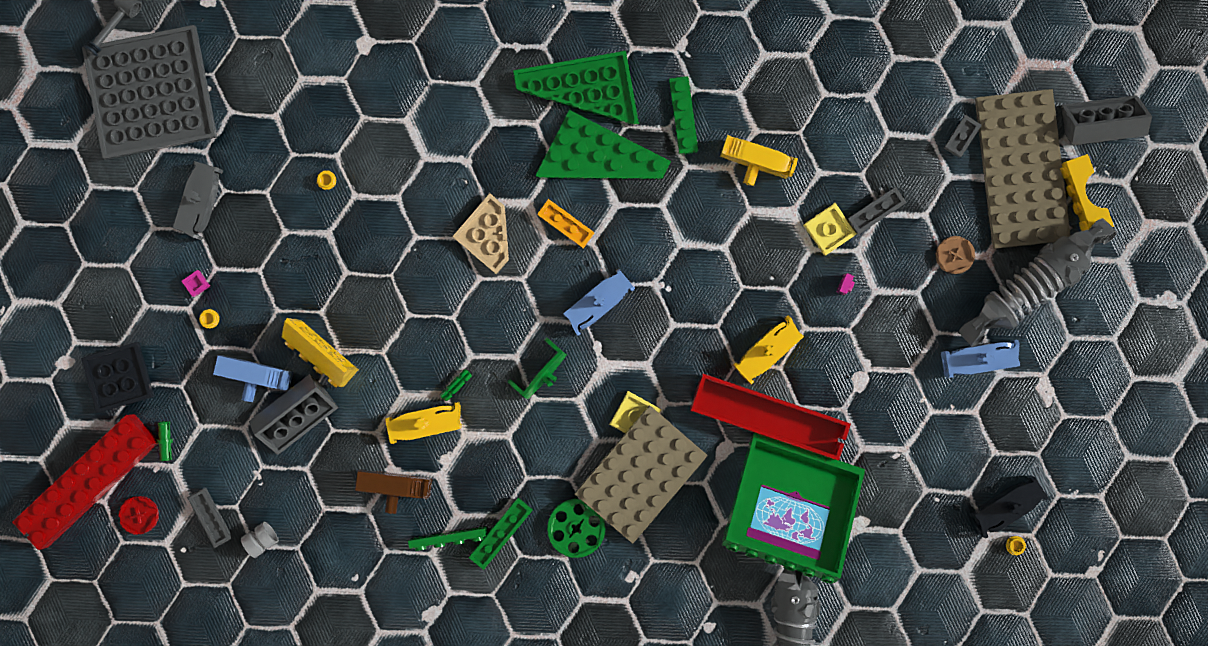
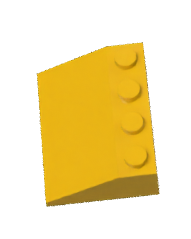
M287 318L284 321L282 338L286 340L284 342L285 345L292 350L295 348L300 352L299 357L305 362L310 361L314 364V370L321 375L324 373L329 377L328 382L334 387H344L359 370L302 320Z

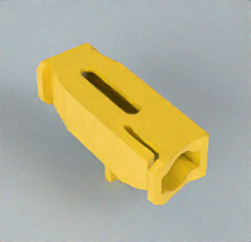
M729 135L725 139L720 154L722 158L748 166L743 183L754 186L759 170L785 179L792 177L798 158L789 157L782 152Z
M789 315L784 317L786 323L782 322L773 327L744 354L739 364L735 362L732 365L749 384L754 383L753 378L767 371L804 337L797 330Z
M460 402L455 403L453 412L437 413L440 410L454 409L453 406L446 405L403 414L393 420L392 417L385 418L390 443L394 444L397 443V440H412L461 429Z

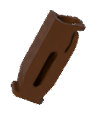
M359 469L355 491L386 494L385 513L396 514L398 496L428 499L431 494L432 478Z

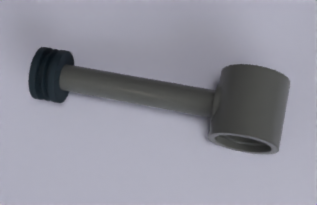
M114 0L113 5L118 11L93 42L88 40L86 45L83 46L87 52L97 57V53L101 52L99 46L123 16L126 15L133 18L139 13L142 7L141 1Z

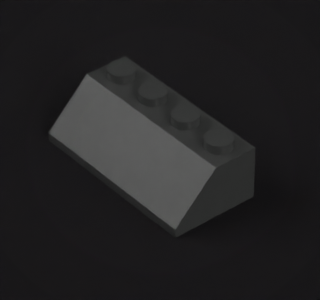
M1137 95L1065 104L1061 107L1065 135L1071 145L1148 136L1152 115Z
M309 374L252 418L249 423L253 434L279 455L338 409V406L323 386Z

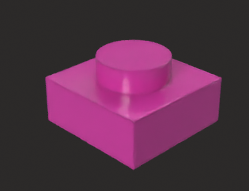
M199 270L182 280V283L192 297H196L210 287Z
M848 273L844 274L837 293L845 295L847 292H851L855 283L852 281L854 276Z

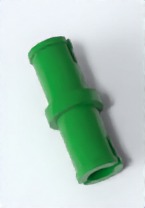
M170 421L157 422L159 461L172 460L171 443L173 438H171Z

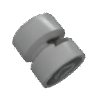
M266 522L255 527L254 532H248L241 537L243 547L253 558L258 557L265 551V548H271L279 541L273 528Z

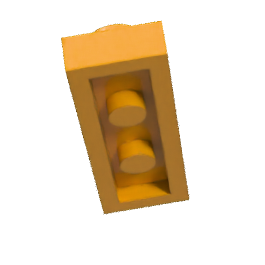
M549 199L537 214L583 249L595 234Z

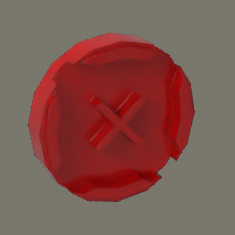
M135 496L127 499L119 510L120 524L123 529L131 534H144L156 526L159 519L158 508L150 498L145 496Z

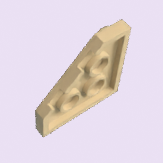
M489 193L453 235V238L495 274L509 261L505 206Z

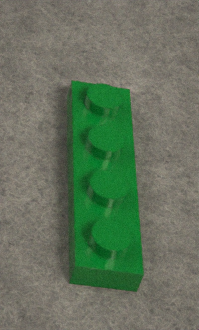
M688 76L670 78L669 84L679 155L697 153L698 144Z
M518 497L470 555L469 559L484 570L533 509Z
M487 527L411 538L408 541L409 549L415 548V551L426 549V546L434 545V548L445 546V543L453 542V545L464 543L466 539H472V542L481 541L488 534Z

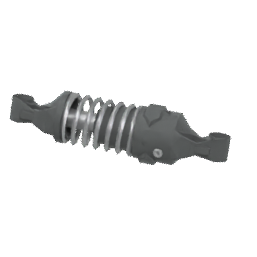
M1101 218L1089 230L1076 232L1070 237L1062 236L1053 244L1048 243L1039 250V255L1035 257L1034 263L1029 262V268L1021 269V276L1014 274L1015 283L1011 280L1006 281L1012 293L1004 286L999 285V290L1005 297L1004 300L995 291L986 295L984 307L980 315L964 324L959 330V334L971 347H975L985 338L984 333L986 329L1000 327L1013 330L1019 325V321H1024V315L1031 316L1032 309H1039V303L1046 304L1047 297L1053 298L1055 292H1061L1063 289L1071 288L1081 280V276L1091 269V252L1094 245L1110 242L1116 236L1117 231L1105 219ZM1025 304L1029 312L1024 311L1020 306ZM1016 309L1019 311L1021 318L1015 315L1014 311Z

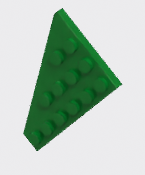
M626 51L513 70L517 91L631 125H639Z
M569 110L536 177L539 179H663L671 161Z

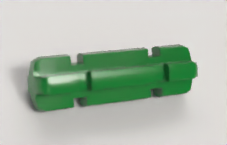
M464 369L460 376H457L447 386V389L440 393L441 398L444 401H448L452 394H455L465 384V381L472 377L471 373Z

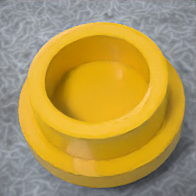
M322 171L317 177V184L324 190H330L336 184V176L330 171Z
M208 309L201 313L199 320L203 327L210 329L218 325L219 315L216 311Z
M1011 536L1007 539L1006 549L1010 554L1020 555L1025 551L1026 543L1023 538Z

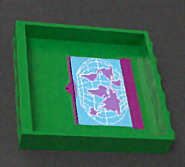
M755 432L749 442L722 545L733 552H744L746 556L751 558H762L768 564L774 565L777 563L786 570H797L802 572L804 576L821 578V581L832 584L837 582L842 574L865 469Z

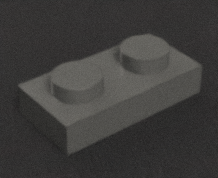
M964 115L945 144L944 149L961 158L980 129L981 124Z

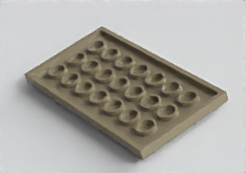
M1053 89L975 98L977 121L981 124L979 138L993 249L1054 243L1062 236L1070 237L1064 178L1060 170L1062 162Z

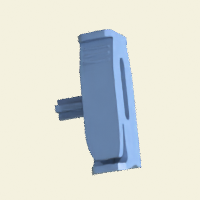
M619 269L615 271L616 275L608 279L606 278V280L598 284L563 313L570 320L578 336L581 334L578 331L580 324L593 316L590 321L581 325L580 328L583 330L591 326L616 306L629 289L631 291L635 290L634 286Z
M1010 340V343H990L960 348L952 352H941L946 378L953 377V374H976L1020 366L1018 340ZM997 347H1009L1007 349H996Z
M221 355L217 356L213 375L246 382L242 400L253 402L257 385L289 390L293 371Z

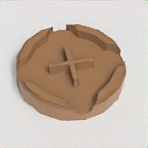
M960 236L946 238L938 245L936 250V261L939 267L950 274H960L969 270L975 259V249L971 242Z

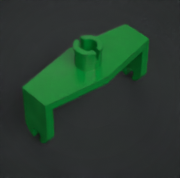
M547 337L544 340L558 353L537 374L526 390H522L511 379L508 380V383L526 399H529L544 383L548 387L553 385L550 379L553 382L557 380L553 372L567 356Z

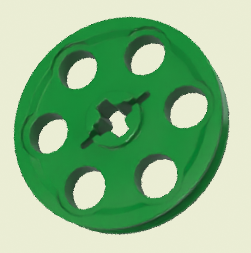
M571 499L558 505L552 512L548 521V536L553 547L561 554L572 558L585 557L593 553L601 545L605 535V522L599 514L581 499ZM576 504L584 506L585 511L583 514L578 515L574 512L573 508ZM559 511H564L567 514V518L563 522L556 519V514ZM591 516L599 517L600 523L597 526L589 524ZM584 519L580 526L581 532L576 531L569 537L573 531L572 525H577ZM556 530H561L564 533V538L561 541L553 538V533ZM587 536H596V544L588 545L586 543ZM571 542H576L579 545V550L575 553L570 552L568 549V545Z

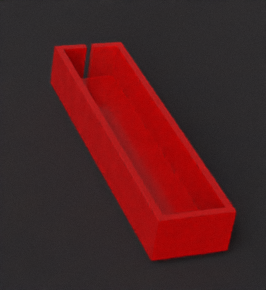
M701 374L690 407L691 411L836 460L840 459L844 447L843 443L837 442L838 438L846 440L851 423L706 374Z
M135 414L124 416L12 523L23 535L29 534L27 539L37 550L49 547L158 445L157 438Z

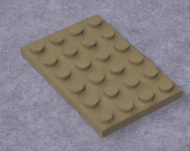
M649 405L574 494L631 543H634L708 455Z

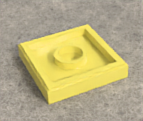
M836 203L803 224L824 256L857 234Z
M628 391L609 425L626 433L649 405L658 413H660L661 409Z

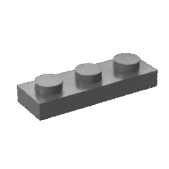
M895 187L847 220L857 235H859L904 205L906 201Z

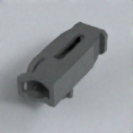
M194 161L193 165L195 168L187 180L173 229L202 240L203 237L199 236L198 232L202 233L207 227L218 193L219 174H222L223 170Z

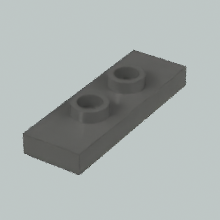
M203 488L187 497L214 548L233 538L207 488Z

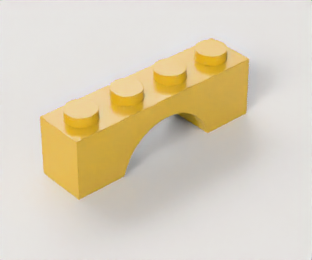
M1088 154L1062 163L1060 170L1067 184L1066 191L1074 203L1073 210L1079 217L1081 231L1089 230L1101 218L1114 227L1108 208L1095 206L1086 195V182L1094 173Z

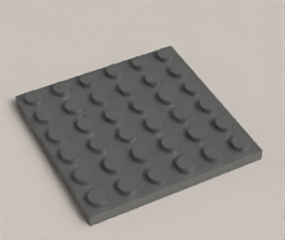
M195 25L105 42L99 46L101 52L97 53V57L89 54L82 47L103 159L107 160L217 138L197 27Z

